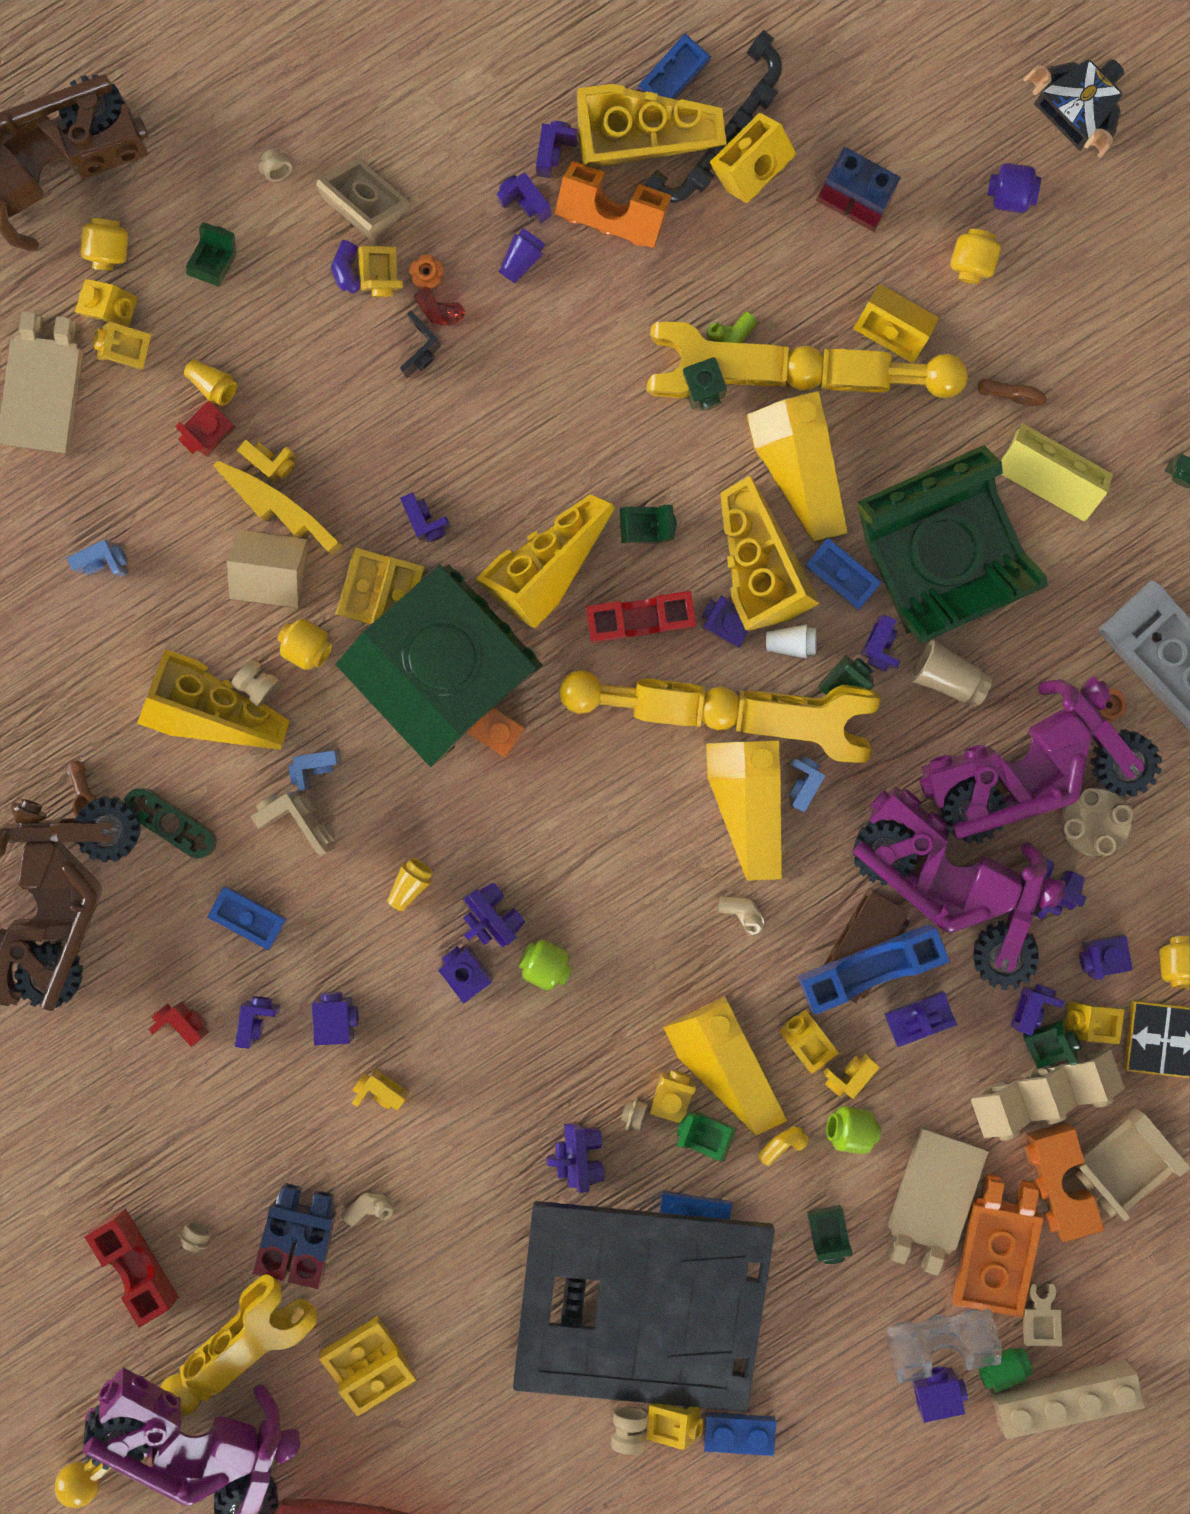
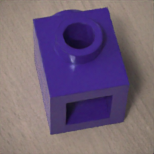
M469 945L462 951L456 946L441 958L445 964L438 971L463 1004L491 984L494 979Z
M342 992L321 993V998L316 999L312 1003L314 1046L349 1044L354 1039V1027H358L359 1024L358 1006H352V997H342Z
M938 1366L928 1369L925 1374L911 1376L918 1411L924 1423L965 1414L963 1401L968 1400L967 1389L964 1380L957 1379L952 1368L947 1369L946 1367Z

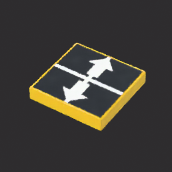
M1131 1000L1123 1069L1132 1072L1190 1078V1007Z

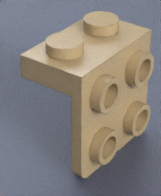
M297 790L286 793L283 796L280 793L275 796L273 794L256 805L258 812L252 815L251 819L258 829L271 825L290 812L320 857L335 849L332 844L335 840L332 831L326 823L319 824L313 814L316 808L306 793L301 795Z

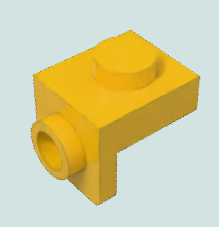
M361 246L358 248L360 291H371L372 297L377 298L393 297V291L403 288V281H397L396 247Z
M85 279L75 312L87 318L114 322L129 327L138 298L114 284Z

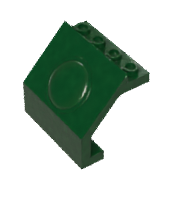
M985 445L857 502L866 545L906 633L912 632L921 644L1048 586L1047 575L1031 560L1021 547L996 489L995 477L1003 474L1002 462Z
M449 564L445 567L437 566L365 629L335 664L430 767L446 757L467 731L510 692L535 675L544 666L536 658L533 650L525 646L517 638L511 627L489 608L487 601L480 595H477L465 582L462 574L454 570Z

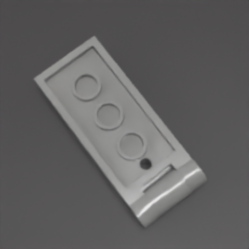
M1150 580L1098 630L1102 637L1113 646L1112 649L1190 731V617L1176 604L1161 585ZM1153 634L1156 636L1155 642L1152 640Z

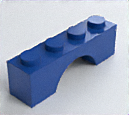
M927 924L797 975L808 1005L816 1015L849 1002L854 996L873 986L904 976L918 975L950 961L937 928Z

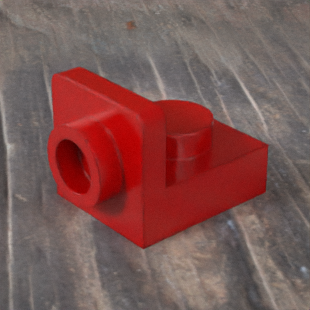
M209 400L185 424L179 422L175 426L182 434L178 440L192 454L198 450L206 457L236 428Z

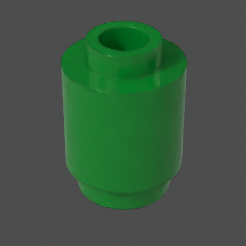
M1013 1347L985 1357L981 1359L983 1367L978 1368L985 1388L989 1389L992 1387L995 1393L1026 1382L1027 1377L1034 1374L1029 1359L1022 1347L1015 1350Z

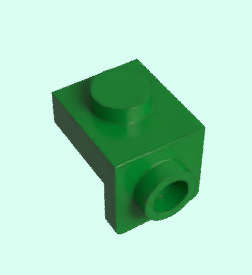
M701 1112L688 1113L687 1117L685 1116L679 1124L677 1146L683 1149L691 1148L717 1161L724 1162L737 1128Z

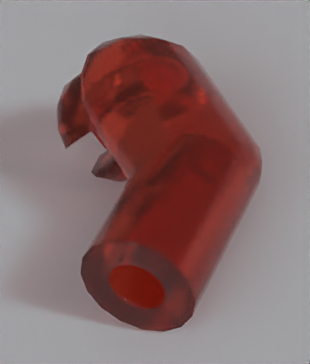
M428 287L421 289L414 295L420 308L433 324L453 326L465 316V310L460 303L437 302Z

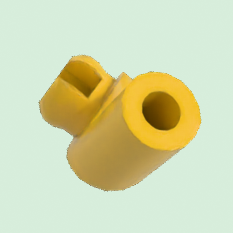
M792 1126L773 1137L761 1149L758 1157L765 1165L771 1166L791 1145L797 1151L804 1149L809 1142V1136L802 1132V1128Z

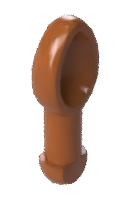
M982 379L978 383L980 394L1009 398L1013 402L1022 405L1042 406L1047 400L1045 393L1032 386L1012 385L992 381V379Z
M77 760L70 762L67 766V773L71 776L76 793L72 805L75 817H77L84 806L96 798L89 791L84 773L86 768L82 762Z

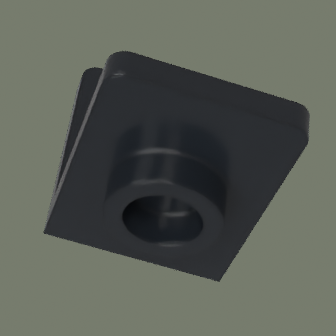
M411 310L407 313L410 321L425 336L428 342L400 367L406 378L411 376L417 369L420 371L426 369L434 361V353L441 348L436 336Z

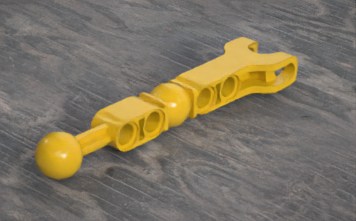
M656 322L650 327V336L654 343L675 349L681 357L679 366L673 372L654 374L648 379L646 391L652 396L686 398L689 389L683 375V369L712 357L716 358L725 384L785 387L787 382L793 388L799 390H810L820 385V389L868 393L890 391V384L926 386L932 395L946 399L960 394L968 381V370L965 363L959 357L949 353L937 355L928 364L892 362V354L882 351L824 349L822 354L816 348L807 345L799 346L789 351V347L707 341L694 326L686 322Z
M577 670L567 674L559 687L561 702L569 711L577 714L588 713L600 704L633 708V716L647 722L701 727L702 721L708 727L717 731L726 730L735 725V731L817 742L833 760L852 763H866L869 761L872 755V747L865 738L848 733L844 726L847 720L854 715L875 713L881 701V696L875 690L851 685L838 686L821 698L740 690L738 696L733 690L724 686L713 687L705 692V686L650 678L638 680L636 688L601 684L593 673L586 670Z
M270 1275L259 1277L241 1293L239 1312L190 1355L185 1364L179 1367L180 1372L167 1377L160 1385V1388L180 1397L181 1419L192 1415L200 1406L201 1400L207 1402L211 1396L221 1392L265 1353L271 1350L293 1347L314 1328L317 1322L316 1307L305 1299H297L285 1307L276 1308L281 1302L282 1296L279 1281ZM106 1433L105 1436L110 1438V1434ZM91 1459L88 1463L76 1461L64 1466L56 1476L54 1486L59 1502L66 1507L77 1509L90 1504L98 1494L100 1478L108 1472L102 1469L103 1463L96 1467L92 1464Z

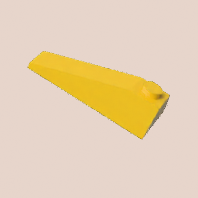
M616 84L577 89L578 137L583 165L592 168L617 165L727 145L723 109L720 107L684 99L676 100L658 96L657 93L627 89L625 86Z
M819 391L785 399L747 414L755 451L760 459L764 461L777 486L781 488L811 540L816 542L847 534L830 438Z
M748 476L721 492L724 533L727 535L729 549L727 562L728 568L731 569L733 586L730 588L731 599L745 630L749 631L790 621L820 604L804 569L753 478Z
M591 494L558 515L554 521L555 525L540 534L534 531L527 536L529 542L513 553L510 549L501 553L476 578V581L514 618L536 628L560 603L615 509L613 504Z
M167 649L164 650L137 724L170 736L281 750L290 722L288 719L265 704L257 707L250 699L235 691L229 680L225 679L222 682L207 672L208 667L200 661Z
M779 740L707 743V778L746 880L782 879Z
M725 996L663 1026L678 1058L756 1136L787 1121Z

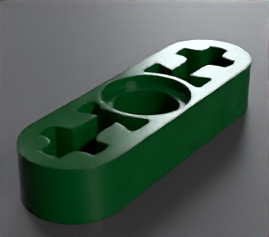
M139 788L130 791L126 795L124 802L130 803V807L133 810H136L138 806L134 802L135 797L143 798L146 796L147 800L145 803L152 809H158L159 804L163 806L155 814L153 823L149 819L154 814L148 810L137 812L138 821L140 820L143 826L190 857H206L215 850L217 839L210 828L157 793L147 788ZM167 813H173L179 819V828L174 833H168L162 828L161 821ZM188 823L192 826L187 831L193 836H200L202 834L206 836L204 838V843L207 844L206 849L199 848L195 850L193 848L195 842L187 836L182 838V842L178 840V837L186 831Z

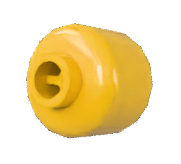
M92 217L91 223H86L82 226L80 249L82 258L92 261L93 269L114 271V264H123L127 260L128 231L120 227V221Z
M969 229L968 233L962 234L957 238L950 266L952 270L959 273L958 280L978 285L980 279H988L995 274L1001 253V246L995 240V234L980 229Z
M303 618L295 621L292 625L289 623L285 624L278 635V641L281 643V656L304 670H311L314 667L320 668L332 650V644L329 643V633Z
M1190 936L1170 938V944L1161 947L1159 950L1161 978L1171 983V988H1190Z

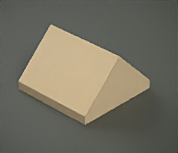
M356 158L318 179L316 183L323 199L375 245H377L410 205V202L360 158Z
M238 530L227 559L229 599L299 608L308 539Z

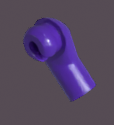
M342 240L332 262L331 271L337 286L341 290L356 293L360 289V276L354 274L351 263L358 247L347 240Z

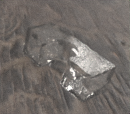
M969 1309L960 1315L950 1317L936 1315L927 1321L917 1323L900 1322L893 1327L887 1328V1345L897 1383L932 1377L931 1354L943 1347L952 1348L960 1353L966 1370L1001 1364L1002 1347L990 1309L982 1311Z

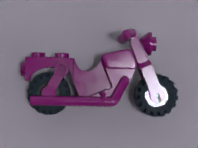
M1095 676L1090 677L1079 692L1077 687L1063 679L1051 680L1040 683L1038 691L1041 695L1061 694L1063 696L1064 709L1029 728L1028 733L1032 740L1030 748L1023 759L1010 763L1004 761L989 746H971L964 750V754L954 757L950 755L939 756L930 760V764L922 766L925 778L920 779V786L925 799L930 798L942 814L940 817L948 825L947 829L956 839H963L966 843L971 844L972 840H975L979 844L984 843V837H987L989 840L994 838L993 832L995 830L1000 832L1003 825L1075 803L1081 793L1091 738L1098 746H1094L1092 751L1096 754V757L1090 759V764L1095 767L1091 769L1093 775L1098 778L1097 781L1102 786L1122 797H1126V794L1131 797L1138 796L1137 791L1140 790L1145 793L1149 790L1146 786L1148 783L1155 785L1158 780L1153 778L1154 774H1161L1162 768L1157 766V763H1162V757L1156 753L1159 749L1151 743V740L1133 730L1130 732L1127 729H1120V733H1117L1110 723L1102 717L1098 710H1105L1106 702L1110 701L1109 690L1104 681L1099 682ZM998 779L1011 795L1004 797L994 786Z
M896 785L889 793L883 790L871 803L870 806L873 810L870 821L867 822L865 828L862 827L855 840L853 856H855V866L860 867L859 873L863 877L868 875L869 881L873 883L876 880H880L881 885L889 883L945 932H957L1010 912L1005 925L1004 920L998 921L997 926H993L991 923L987 925L985 932L981 930L978 934V940H975L974 966L976 972H980V978L983 981L988 979L989 985L994 988L996 984H1000L1003 990H1008V985H1013L1014 989L1019 988L1022 981L1027 984L1030 981V975H1035L1037 964L1039 965L1038 945L1033 934L1028 933L1033 919V912L1037 902L1041 909L1047 906L1055 907L1066 894L1063 890L1065 882L1062 879H1044L1047 873L1045 856L1029 842L1021 846V853L1032 864V866L1023 870V882L1019 873L987 856L981 857L978 863L971 866L961 867L953 865L945 855L949 837L948 830H946L948 825L934 812L929 815L919 806L921 804L920 800L909 790L904 789L901 791ZM918 854L925 855L917 876L912 871L916 865Z
M122 1367L112 1380H108L102 1386L98 1395L100 1404L96 1406V1409L91 1408L86 1414L83 1453L88 1460L92 1458L94 1466L97 1467L100 1463H103V1470L109 1471L111 1467L115 1471L184 1506H191L214 1493V1514H277L279 1512L277 1485L271 1476L270 1468L274 1457L281 1464L293 1459L300 1449L301 1441L299 1440L300 1434L298 1430L291 1428L281 1431L279 1408L264 1385H258L254 1389V1396L265 1413V1420L261 1423L258 1434L257 1429L253 1425L218 1416L214 1419L210 1432L197 1436L186 1435L180 1431L182 1414L180 1397ZM144 1456L147 1457V1465L141 1462Z

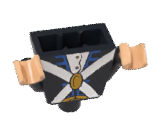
M1110 59L1101 69L1091 60H1085L1080 65L1075 62H1069L1047 68L1040 65L1036 66L1023 79L1025 82L1029 80L1035 84L1036 88L1032 91L1034 95L1041 92L1034 105L1079 151L1084 147L1088 148L1092 145L1099 150L1097 155L1099 158L1104 155L1113 142L1121 113L1117 102L1121 98L1122 92L1115 83L1124 76L1123 67L1114 59Z

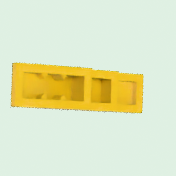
M217 461L213 465L262 520L267 522L276 514L295 536L301 538L310 531L332 555L343 547L318 520L283 493L256 477L223 462Z

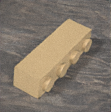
M1126 1360L1024 1382L999 1393L990 1390L997 1423L1006 1439L1145 1408L1137 1373Z

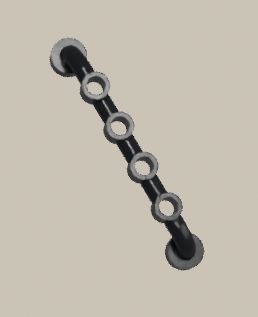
M765 30L758 35L746 54L756 62L763 57L768 63V71L725 127L727 144L754 118L752 115L759 106L766 110L778 94V91L773 87L781 76L782 61L779 53L771 45L775 38ZM725 146L708 149L678 188L673 189L664 185L668 178L659 170L652 174L644 186L672 195L670 203L686 200L695 189L702 193L715 176L710 172L712 168L710 161Z

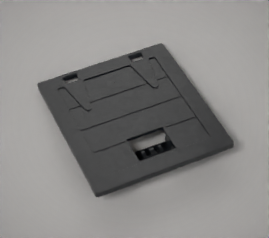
M535 1201L532 1208L513 1389L515 1391L747 1411L775 1234L774 1225L763 1222ZM749 1262L760 1263L758 1278L747 1276ZM555 1276L566 1277L561 1324L549 1323ZM587 1279L600 1281L594 1327L582 1326ZM734 1358H746L744 1373L733 1371Z

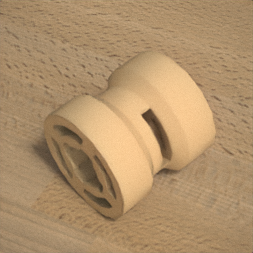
M252 658L235 675L231 685L240 692L245 691L249 695L250 701L257 707H260L272 696L281 681L273 674H266L262 670V665Z
M620 1407L614 1410L613 1424L616 1426V1431L611 1437V1448L614 1451L627 1455H637L645 1451L646 1438L643 1435V1430L647 1427L648 1413L634 1407Z

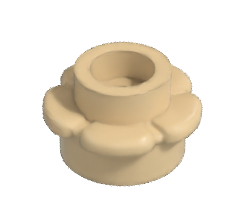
M277 148L267 150L261 156V161L258 164L260 173H264L271 182L285 179L292 171V165L289 160L290 154L286 150H279Z
M638 1097L635 1098L634 1103L626 1102L621 1121L627 1123L625 1127L627 1131L629 1128L640 1130L648 1104L640 1102Z
M188 1221L184 1228L178 1231L177 1236L181 1238V1246L184 1249L196 1253L209 1247L211 1243L209 1238L212 1232L206 1225L200 1222Z

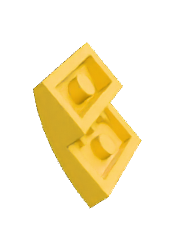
M354 547L335 615L372 624L421 581L424 566Z
M378 1315L319 1351V1360L338 1383V1393L357 1417L416 1381V1376L407 1359Z

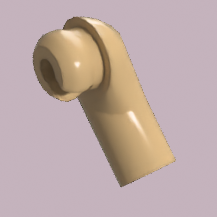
M719 896L718 913L736 914L748 934L756 935L762 931L764 925L763 914L751 899Z
M364 1193L341 1215L345 1222L352 1227L366 1214L380 1216V1220H386L393 1214V1201L384 1194Z

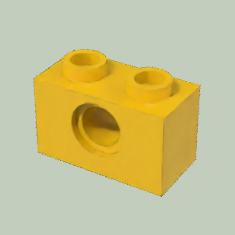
M759 112L710 161V164L726 192L748 203L796 155V152L782 124Z

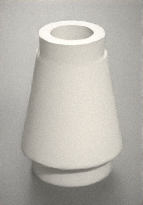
M808 624L767 631L766 650L767 652L807 659L808 655H816L817 629L816 627H808Z

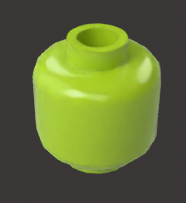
M540 939L535 944L530 942L518 965L522 969L524 980L545 991H551L557 984L564 986L573 967L567 965L569 962L568 951L546 939Z
M841 1106L835 1113L829 1116L826 1125V1135L838 1151L867 1154L872 1150L874 1144L879 1142L881 1126L877 1123L875 1115L871 1110Z

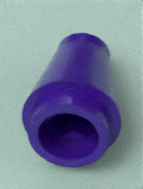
M522 228L518 235L514 234L498 272L516 284L518 279L543 255L541 251L546 244Z

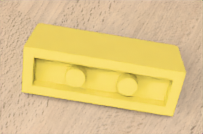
M1024 423L1016 431L1009 449L1000 460L1003 468V474L1001 475L1082 521H1086L1106 496L1113 477L1112 473Z

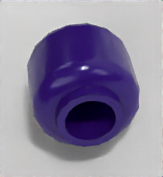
M1004 163L1000 167L998 175L991 174L987 196L994 197L993 204L997 210L1025 213L1029 210L1030 205L1036 206L1042 177L1036 176V170L1032 166Z

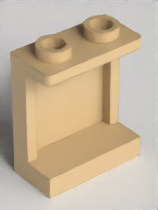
M1134 1108L1082 1152L1085 1163L1076 1166L1079 1171L1075 1176L1088 1191L1093 1187L1102 1196L1097 1202L1111 1218L1117 1214L1126 1222L1131 1218L1127 1214L1130 1208L1173 1172L1181 1177L1190 1167L1150 1119L1140 1110Z

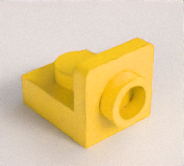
M108 322L103 326V329H97L94 337L93 349L98 350L96 359L101 361L107 359L141 370L144 368L151 334L114 322Z
M245 440L237 449L245 459L274 483L279 478L285 479L295 467L293 461L297 456L287 446L273 462L271 460L275 455L260 442L253 446Z
M1069 1001L1065 1024L1068 1031L1075 1030L1080 1040L1120 1044L1124 1009Z
M806 1010L798 1016L791 1018L779 1030L780 1034L811 1074L839 1054Z
M864 1053L861 1058L855 1056L844 1069V1073L847 1075L843 1079L827 1066L823 1070L824 1075L828 1078L825 1084L839 1097L846 1093L854 1099L880 1066Z
M376 1068L370 1077L364 1073L354 1086L352 1091L357 1096L352 1101V1104L357 1107L367 1092L370 1091L374 1094L373 1099L379 1105L386 1109L392 1107L398 1111L410 1092Z
M671 1070L670 1074L661 1072L649 1114L680 1123L686 1116L691 1097L696 1090L695 1082L690 1081L691 1076L677 1070Z
M651 1403L649 1405L646 1440L685 1450L698 1440L702 1434L703 1419L700 1418L701 1408L689 1407L686 1410L672 1405Z

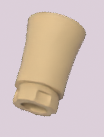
M932 639L919 655L913 667L910 682L934 689L962 703L967 702L976 707L977 705L980 706L987 697L993 683V677L983 673L981 668L967 662L948 650L937 640Z

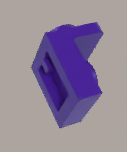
M552 121L551 124L542 123L536 162L537 176L551 177L552 167H559L560 145L576 147L577 129L571 128L570 124L562 121Z
M525 172L519 177L516 175L509 177L500 185L497 197L503 208L518 197H521L518 203L529 218L535 216L541 224L552 216L550 205Z
M413 492L400 498L416 536L420 541L426 538L429 543L447 535L445 530L451 527L447 516L427 524L426 520L432 518L424 498L417 501Z
M722 595L717 602L710 599L701 615V618L706 620L703 629L739 648L748 631L745 630L734 604L727 601V598Z
M881 615L877 617L861 655L869 658L867 661L868 665L886 672L888 667L892 669L898 668L901 661L882 653L884 648L889 650L895 640L897 630L893 629L897 620Z
M1118 935L1082 942L1083 952L1079 953V959L1083 972H1087L1089 977L1100 980L1104 979L1105 975L1133 971L1127 936Z
M1036 984L1034 990L1023 986L1010 1026L1019 1032L1033 1035L1034 1029L1039 1028L1043 1021V1002L1063 1008L1065 1001L1055 997L1056 990L1039 984Z
M253 996L251 1001H245L240 1008L235 1047L249 1049L255 1043V1040H260L263 1030V1019H258L259 1015L276 1017L280 1013L281 1005L272 1004L273 999L261 996Z

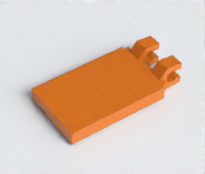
M986 1173L982 1189L983 1198L976 1197V1202L972 1201L952 1302L955 1306L1023 1318L1044 1219L1041 1213H1038L1039 1208L1036 1207L1039 1189L1035 1187L1034 1182L1020 1180L1017 1204L1002 1201L1005 1183L1001 1181L1000 1176Z

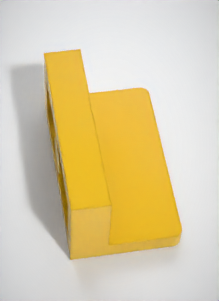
M878 284L853 329L907 361L914 363L930 338L939 318L889 288Z

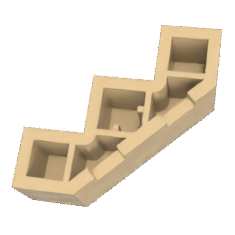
M1107 1049L1078 1054V1064L1073 1066L1070 1063L1061 1064L1056 1067L1047 1065L1021 1074L1022 1079L1013 1081L1010 1084H1004L1003 1081L991 1084L970 1099L984 1138L999 1137L1000 1140L1005 1141L1019 1136V1130L1032 1121L1046 1120L1047 1124L1061 1122L1067 1118L1066 1114L1077 1105L1093 1104L1095 1108L1107 1106L1113 1103V1098L1125 1088L1112 1051Z

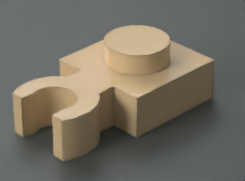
M1030 1283L1027 1296L1032 1301L1033 1308L1024 1309V1345L1062 1346L1061 1310L1051 1308V1303L1056 1297L1054 1284L1046 1283V1293L1043 1297H1038L1036 1284Z

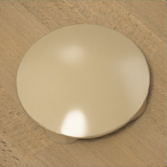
M1090 787L1081 790L1079 799L1072 805L1064 807L1061 817L1062 831L1068 843L1080 853L1095 857L1109 856L1119 850L1128 840L1133 823V811L1127 802L1118 794L1112 793L1103 787Z

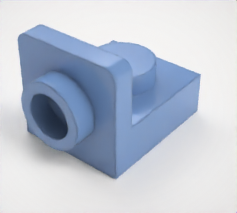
M102 540L67 557L72 571L85 572L86 575H91L106 567L104 562L106 561L114 575L122 577L128 574L124 566L128 563L123 549L120 545H114L113 542Z
M340 750L293 757L294 764L289 765L292 785L297 784L298 791L309 790L308 769H312V775L333 772L332 765L341 763Z
M802 756L800 761L792 758L789 765L805 773L806 777L804 780L798 777L788 796L793 798L790 803L791 806L805 812L825 775L818 772L821 765Z

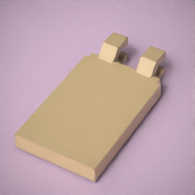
M22 311L19 324L20 335H14V340L10 339L0 413V445L69 455L83 351L77 349L78 344L75 343L77 322L72 321L71 318L56 316L53 332L55 340L42 339L43 318L36 313Z
M920 1126L887 1224L892 1229L891 1235H894L888 1252L892 1261L905 1265L911 1251V1244L915 1242L926 1246L921 1267L924 1268L925 1272L939 1276L944 1263L945 1253L951 1255L952 1250L956 1251L989 1153L987 1149Z

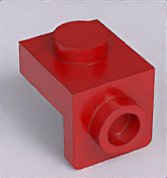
M182 1002L173 1007L166 1004L152 1017L156 1023L148 1029L153 1035L170 1023L190 1047L194 1046L209 1033L205 1028L206 1022L203 1017L195 1010L190 1011Z

